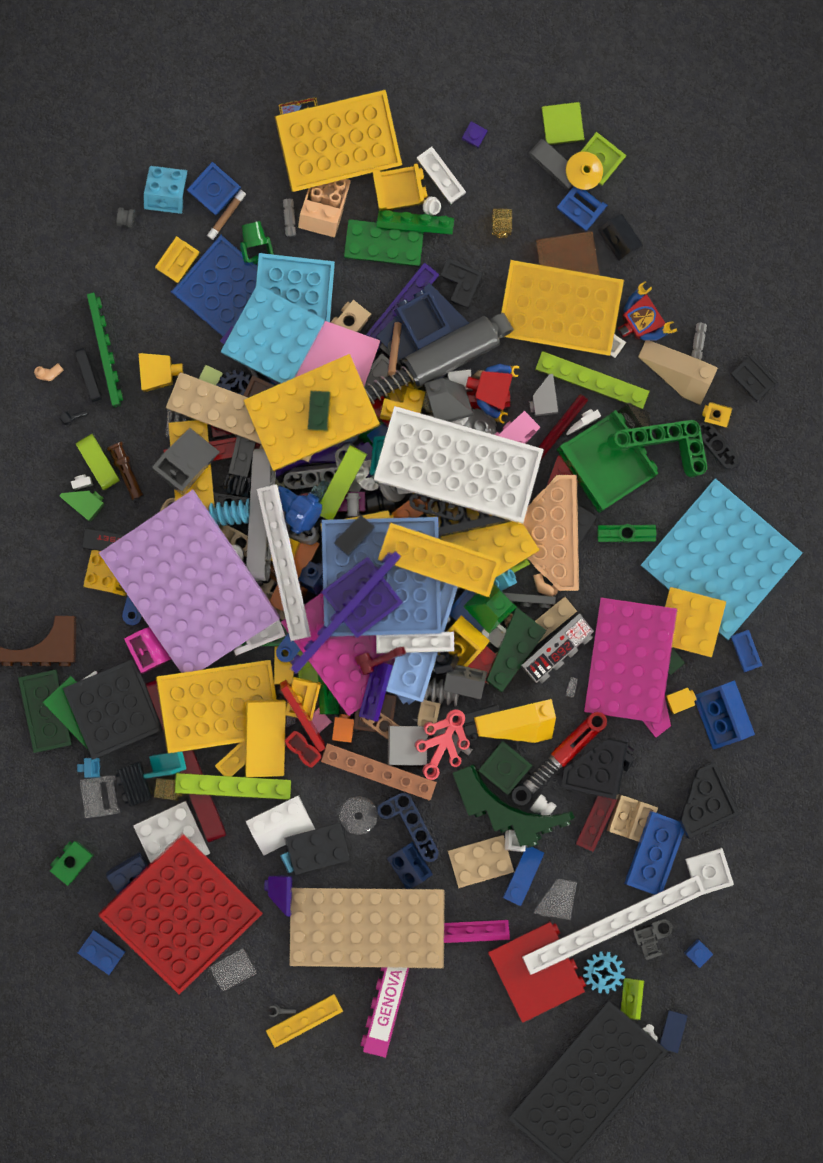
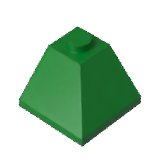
M493 583L489 597L476 593L463 606L489 634L517 608L495 583Z

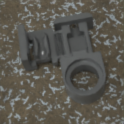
M661 919L651 922L652 926L637 931L635 928L633 929L636 943L641 945L640 942H642L641 948L645 960L663 955L661 949L658 950L656 943L658 941L656 939L667 937L672 933V924L668 920ZM663 922L669 926V930L665 934H661L658 931L659 924Z

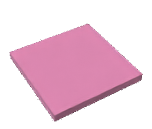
M325 321L296 377L350 354L365 386L380 340Z

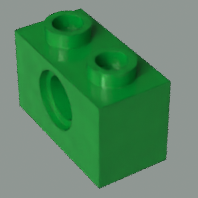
M78 841L69 842L63 849L65 852L61 858L57 856L50 865L53 867L50 872L67 886L74 881L94 856ZM69 856L75 859L74 867L66 865V859Z

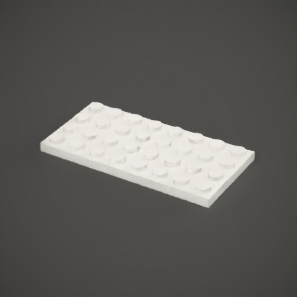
M394 406L373 481L523 524L543 449Z

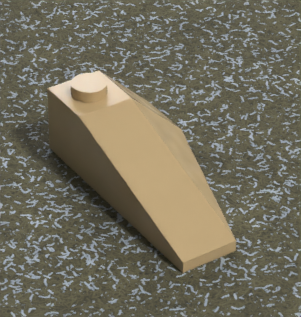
M645 341L638 356L646 365L662 377L668 385L673 387L681 397L698 405H701L718 369L702 360L652 341Z

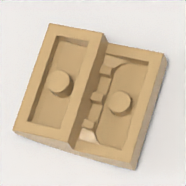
M619 794L607 831L639 842L649 812L657 813L658 807Z

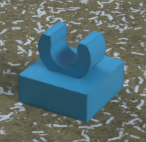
M84 758V764H77V772H84V778L100 777V758L93 760L92 758Z

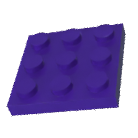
M367 556L321 592L335 611L341 612L345 608L343 603L350 596L354 598L358 593L356 591L358 586L363 581L367 583L371 579L369 574L375 569V565ZM383 577L345 619L344 623L354 636L358 638L398 608L403 602Z

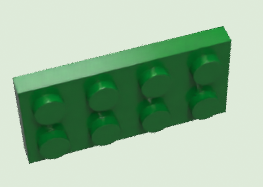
M349 219L344 258L420 267L424 232L377 227L375 222Z

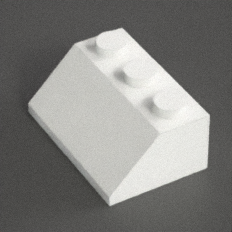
M299 796L246 821L263 855L286 845L285 837L315 830Z

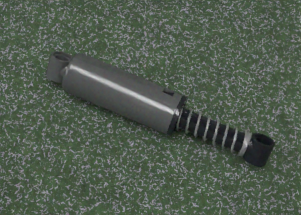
M505 313L498 314L490 320L486 316H482L400 359L402 366L399 371L396 370L395 375L389 376L387 374V377H381L380 381L374 380L373 385L367 384L365 390L370 402L374 404V401L377 399L381 401L382 396L386 395L388 397V393H395L394 390L398 388L401 390V387L405 384L408 386L407 383L409 382L415 389L424 386V383L433 381L500 345L499 339L507 336L514 330Z

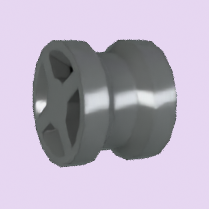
M119 207L116 225L120 227L127 225L128 228H132L135 209L125 210Z

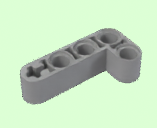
M350 443L341 446L336 451V463L291 469L284 477V484L290 489L330 485L333 478L328 475V471L335 475L344 458L343 450L347 451L350 445L355 446ZM309 473H313L316 476V480L311 479Z

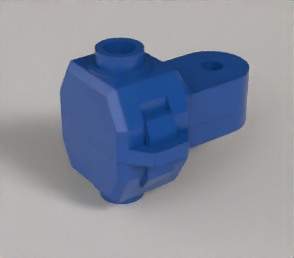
M279 486L278 491L282 509L285 512V522L291 525L290 529L297 534L309 531L317 522L322 511V504L318 502L319 498L311 493L297 496L289 489Z

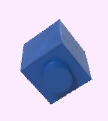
M698 939L684 952L699 968L713 955Z

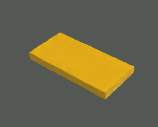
M285 700L246 701V777L284 776Z

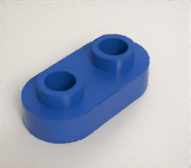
M127 596L122 615L123 620L129 625H137L142 620V615L129 596ZM130 612L135 613L134 619L129 618Z
M289 633L276 650V655L282 662H290L300 651L297 644L290 640ZM283 650H287L289 655H283Z

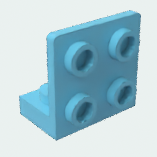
M150 166L144 190V209L182 214L187 170Z

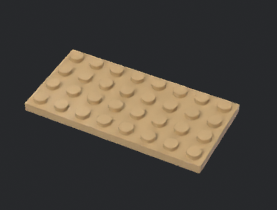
M292 888L290 966L444 968V890Z

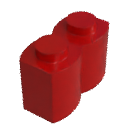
M293 731L285 739L287 747L292 752L297 753L301 761L308 767L313 768L322 759V755L317 748L309 745L305 736L300 732Z

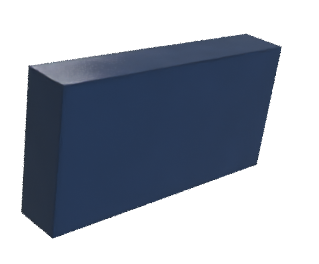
M668 1010L660 1044L668 1051L678 1053L688 1015Z

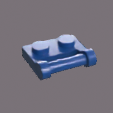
M573 187L556 209L587 232L608 205L598 201L586 190ZM576 193L594 206L596 211H591L576 199L574 195Z

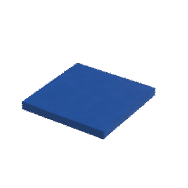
M220 235L171 293L223 337L231 326H235L255 290L257 265L253 262L245 263L242 252Z

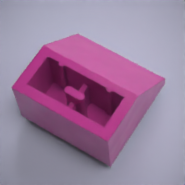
M150 627L124 638L142 674L172 660Z

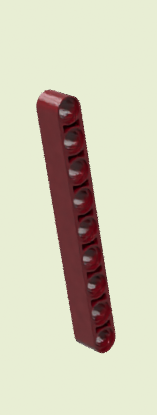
M153 680L146 683V687L164 730L157 681ZM194 750L183 751L187 769L180 771V773L203 775ZM189 794L208 843L227 836L212 796Z

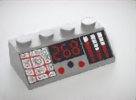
M579 613L530 657L521 668L535 683L538 681L543 683L550 677L548 672L553 668L555 670L559 669L564 664L562 660L567 655L571 658L579 651L576 648L581 643L585 645L593 638L591 634L594 631Z

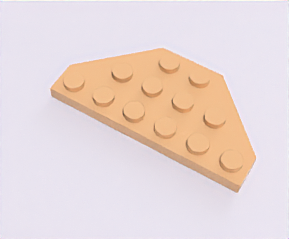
M557 475L527 507L523 525L539 548L538 552L527 559L559 591H578L577 475Z

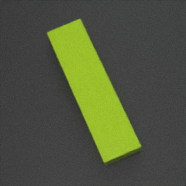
M351 445L349 446L320 502L322 504L321 517L327 520L334 519L367 456L366 453Z

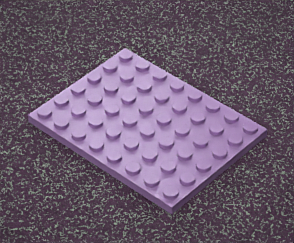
M191 490L99 552L181 673L203 670L281 618L194 490Z

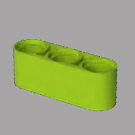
M93 434L75 443L103 490L120 481Z

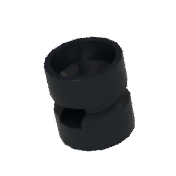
M377 491L365 492L369 514L388 510L389 513H393L396 510L395 503L388 501L381 491L380 493H377Z

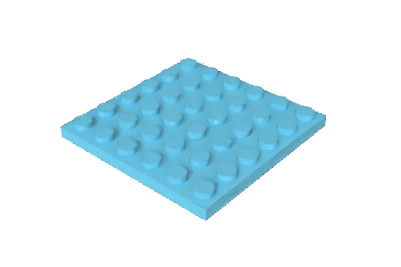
M715 478L640 566L668 590L670 587L726 601L718 633L729 640L802 555V552Z

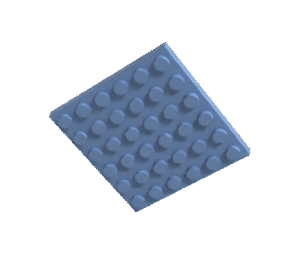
M438 517L366 519L371 525L375 526V529L349 556L336 546L334 542L356 519L322 520L323 590L367 556L375 567L380 569L384 562L379 561L378 558L390 523L439 539ZM393 566L384 578L403 604L361 636L441 634L440 581ZM323 595L324 625L328 627L332 622L330 618L336 611ZM343 622L330 637L354 636V634Z

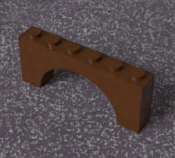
M55 616L53 627L48 636L31 648L9 650L0 647L1 666H13V662H21V666H32V662L40 663V666H51L52 663H59V666H71V663H76V617Z

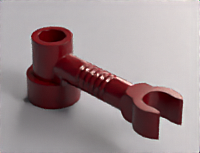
M400 646L374 659H371L369 652L355 657V661L360 666L364 676L373 673V667L407 653L404 646Z

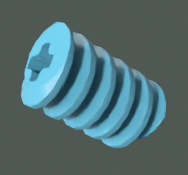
M249 499L246 500V505L243 504L242 500H239L237 506L234 500H232L231 506L228 505L227 501L224 502L223 507H221L220 502H217L216 508H214L212 502L209 505V513L218 526L220 524L226 526L227 523L234 525L235 522L236 524H241L242 522L245 524L249 523Z

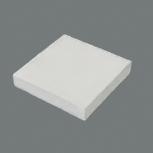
M723 848L685 859L690 877L698 875L706 893L734 885Z

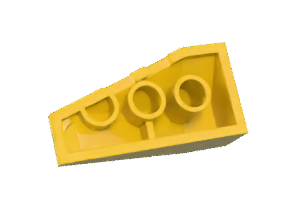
M552 699L475 717L474 720L479 737L536 743L552 739L556 716Z

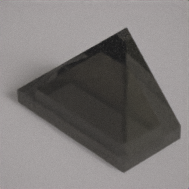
M631 403L617 411L625 418V424L628 429L651 426L650 412Z

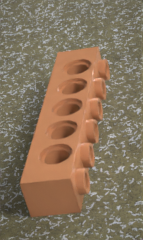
M328 743L321 760L323 763L427 800H431L437 783Z

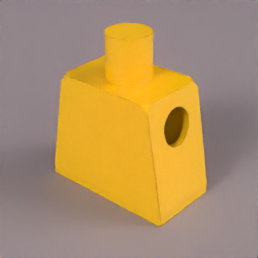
M139 354L141 389L143 392L173 385V376L179 375L180 372L183 373V364H171L170 356Z

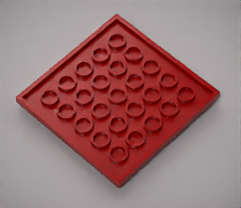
M181 833L98 915L157 974L180 994L263 913L184 833Z

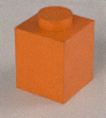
M339 714V717H335L332 740L352 743L354 719H351V715Z

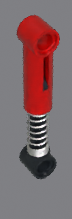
M600 712L590 714L550 753L549 761H545L546 764L542 765L538 772H534V775L530 776L529 780L513 789L511 794L513 802L517 805L527 804L537 789H539V786L543 785V782L547 781L546 779L550 778V775L554 774L555 770L560 769L561 766L565 767L606 727L607 718ZM595 716H599L602 719V724L599 727L592 725V719ZM591 729L578 743L575 741L585 730ZM524 790L527 796L524 801L516 799L517 791Z

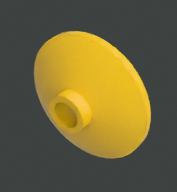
M578 152L568 160L566 176L574 187L581 190H589L601 181L603 167L600 160L594 154ZM584 166L589 168L588 173L584 172Z

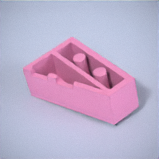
M524 411L513 422L509 421L502 428L503 431L500 434L497 432L494 435L526 444L540 429V426Z

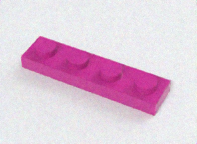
M508 920L444 923V943L510 940Z

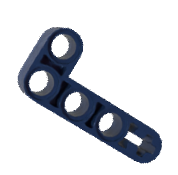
M399 793L382 802L378 807L379 816L383 819H389L400 813L422 858L427 862L435 861L438 857V849L411 796L407 793ZM400 796L408 797L409 804L406 807H401L398 804ZM383 805H389L392 808L390 815L385 816L381 813ZM415 813L418 816V821L415 824L408 823V814ZM423 830L426 832L427 837L424 841L416 839L415 834L417 831ZM430 840L431 844H428L430 850H435L433 853L434 857H426L424 855L427 852L425 847L421 849L419 845H423Z

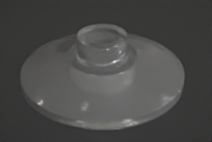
M356 796L344 802L340 809L339 817L345 830L355 835H362L374 828L377 823L378 812L371 800L366 797ZM356 812L362 813L361 819L355 818Z

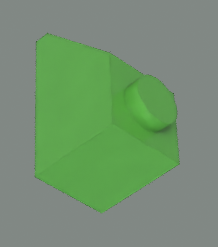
M90 491L60 494L64 501L90 522L105 506L102 502L104 498L96 491L93 494Z

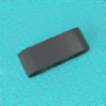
M540 139L528 154L560 185L569 190L573 185L566 176V164L568 161L545 140Z

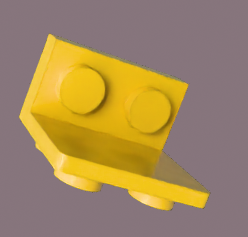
M92 550L83 586L127 596L125 590L100 556L99 552L101 551Z

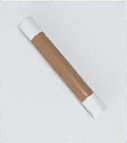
M240 190L208 233L207 236L213 240L245 197V192Z

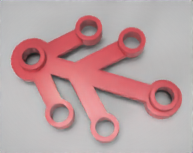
M451 710L447 714L446 719L436 723L427 722L423 729L428 735H433L436 730L447 728L441 735L426 741L420 739L415 743V747L419 752H425L428 748L438 745L430 763L423 767V775L429 780H434L439 776L437 766L446 747L450 756L449 763L453 767H458L461 764V758L458 756L452 740L454 731H456L458 736L457 745L460 749L466 750L470 746V742L466 738L462 727L465 723V715L460 710ZM458 716V720L453 722L452 718ZM428 726H433L431 731H427ZM465 740L466 745L461 746V742ZM424 743V747L419 749V744ZM458 758L457 763H452V760ZM428 768H433L431 773H427Z

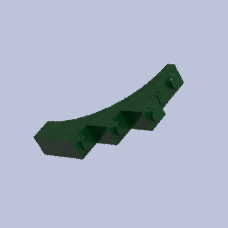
M475 765L453 772L468 816L474 814L476 818L486 814L485 810H487L494 832L498 830L501 833L512 829V825L520 847L526 845L527 848L538 845L537 841L542 839L540 831L543 835L553 831L552 827L554 826L565 827L570 825V820L575 818L572 811L557 815H538L513 808L489 790L481 779Z

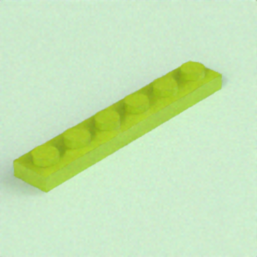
M543 351L535 369L547 375L553 374V377L642 410L649 391Z
M176 773L174 793L290 800L291 780Z

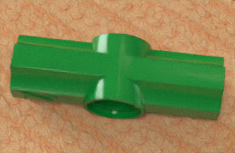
M598 525V542H656V525ZM626 528L631 530V538H624L622 530Z

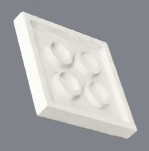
M186 801L133 825L150 863L181 833H184L205 855L210 854Z

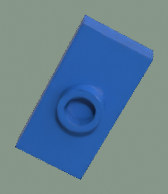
M749 630L731 636L743 672L762 666Z

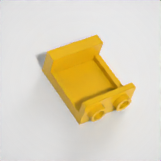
M414 164L412 167L380 172V170L373 171L379 211L421 205L424 203V198H427L426 187H422L421 180L424 179L423 170L418 168V164Z

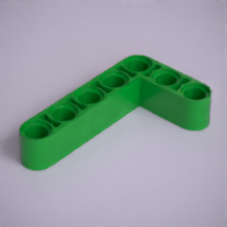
M694 420L620 430L611 434L607 439L608 446L613 450L678 441L685 474L689 477H696L704 474L707 470L701 429ZM687 426H688V427L690 428V430H691V433H690V434H689V433L687 432V430H686V427H687ZM669 429L673 431V436L670 435ZM652 431L656 434V439L652 437ZM634 434H637L639 441L635 440ZM617 436L620 437L621 444L617 442ZM690 445L693 446L694 453L690 450ZM694 464H695V465L697 466V468H698L697 471L694 470V467H693Z

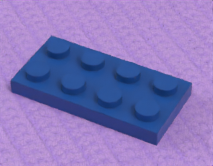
M652 811L649 812L624 884L654 895L664 890L684 834L679 821Z

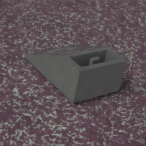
M189 428L159 458L152 467V470L158 477L183 496L220 451Z

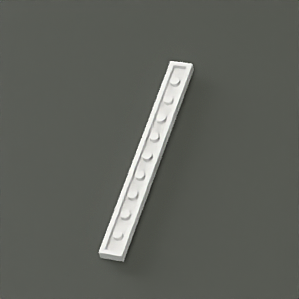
M698 875L522 956L530 975L706 892Z

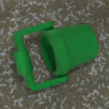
M260 221L242 225L243 242H240V248L245 263H258V255L248 259L246 250L248 247L266 244L268 254L273 255L269 236L265 237Z

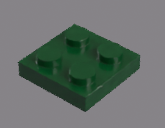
M502 741L478 771L509 795L532 765Z

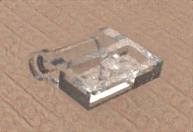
M115 775L80 780L85 818L120 813V807H117L114 787ZM106 782L110 805V809L105 810L101 783Z

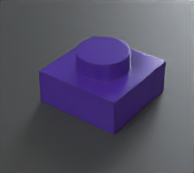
M470 122L462 140L479 148L488 130Z

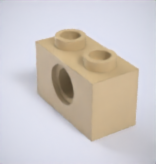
M353 300L351 303L347 302L341 309L343 313L339 318L335 317L331 323L359 333L371 318V313ZM351 317L354 319V324L346 326L343 323L344 320Z

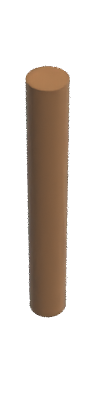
M399 322L394 323L388 367L389 375H395L402 327V324Z

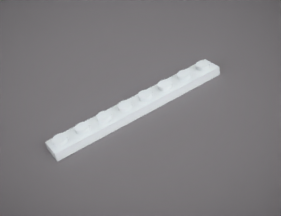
M271 485L257 489L290 640L294 641L311 637L277 485Z

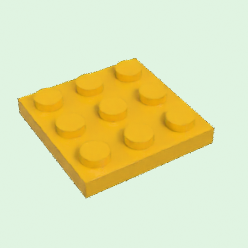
M670 587L665 607L677 609L672 647L712 657L726 601Z

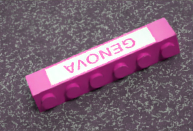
M381 967L380 971H384L382 979L378 978L376 990H379L377 998L373 997L371 1008L374 1009L372 1017L368 1016L366 1027L369 1030L368 1034L363 1035L361 1046L364 1047L363 1052L386 1058L409 968Z

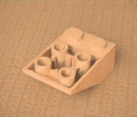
M343 179L308 188L300 213L298 228L335 238L351 180Z

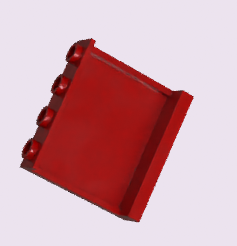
M551 921L496 949L488 951L522 1023L585 992L583 987L586 984L582 976H577L575 970L578 968L573 958H566L530 975L522 956L559 940L558 935L561 933L556 923L552 925Z

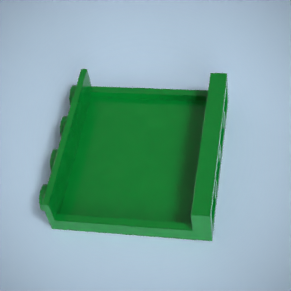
M616 410L556 449L571 473L577 475L578 483L598 513L658 474V468L647 457V451L644 446L613 450L608 446L607 439L611 434L628 429L625 424V418ZM617 436V442L621 444V439Z

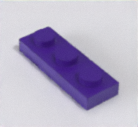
M382 663L373 667L374 672L369 675L359 717L378 722L393 665Z

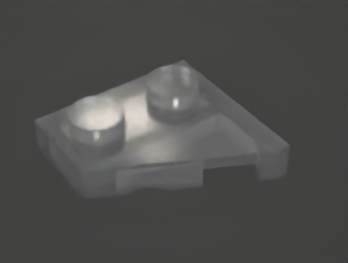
M558 878L535 908L534 914L570 920L577 882Z

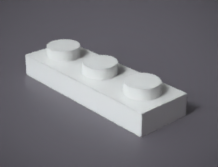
M430 147L417 157V161L450 205L466 193L433 147Z

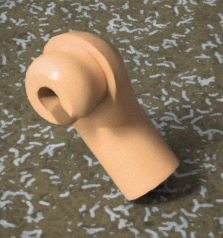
M57 363L51 369L38 366L35 368L34 373L40 380L52 381L64 370Z
M541 573L533 576L537 591L540 594L553 597L558 593V589L554 585L551 586L545 583Z

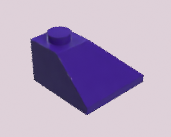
M268 876V880H265V891H268V896L286 916H291L292 876Z

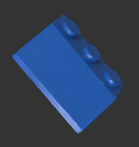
M735 680L695 695L697 700L695 703L713 750L755 735Z

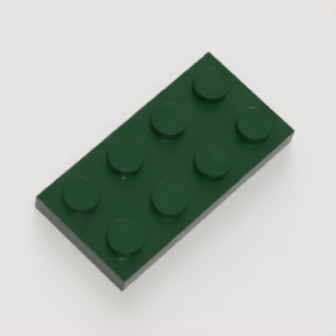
M57 670L19 677L18 680L33 752L37 753L72 745L70 731L42 703L60 686Z

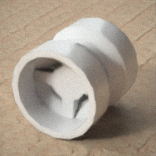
M541 794L530 810L534 813H541L540 815H550L557 805L553 802L547 803L546 797Z

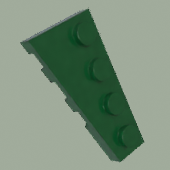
M516 608L513 611V616L507 626L506 633L485 681L499 692H503L547 630Z

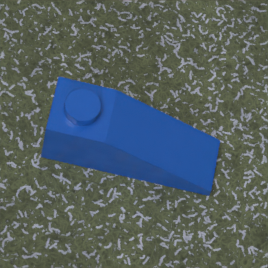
M526 847L504 892V899L519 906L522 905L544 852L533 847Z

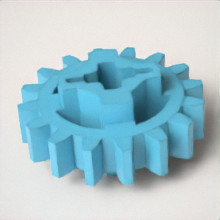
M599 951L598 957L592 954L593 960H586L589 966L583 967V969L587 970L583 977L589 978L586 984L592 983L591 989L594 990L597 987L598 993L605 989V992L608 994L610 988L616 991L615 985H622L619 979H625V976L621 974V972L625 971V968L620 967L623 962L621 960L616 962L617 955L610 957V952L603 956L602 951ZM603 960L599 966H593L597 961ZM610 961L615 964L617 972L610 968ZM606 967V970L611 974L602 977L598 971ZM591 973L597 975L598 984L593 980ZM611 978L615 979L612 983L606 985V981Z

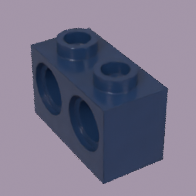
M413 842L387 858L406 889H412L433 875Z

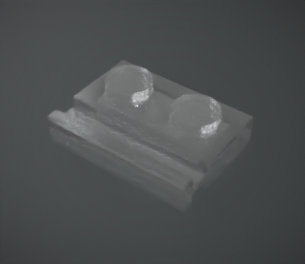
M244 948L209 967L222 992L257 973Z

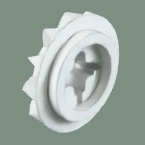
M371 460L363 461L356 479L362 488L372 491L378 489L380 483L373 481L374 476L366 478L370 473Z

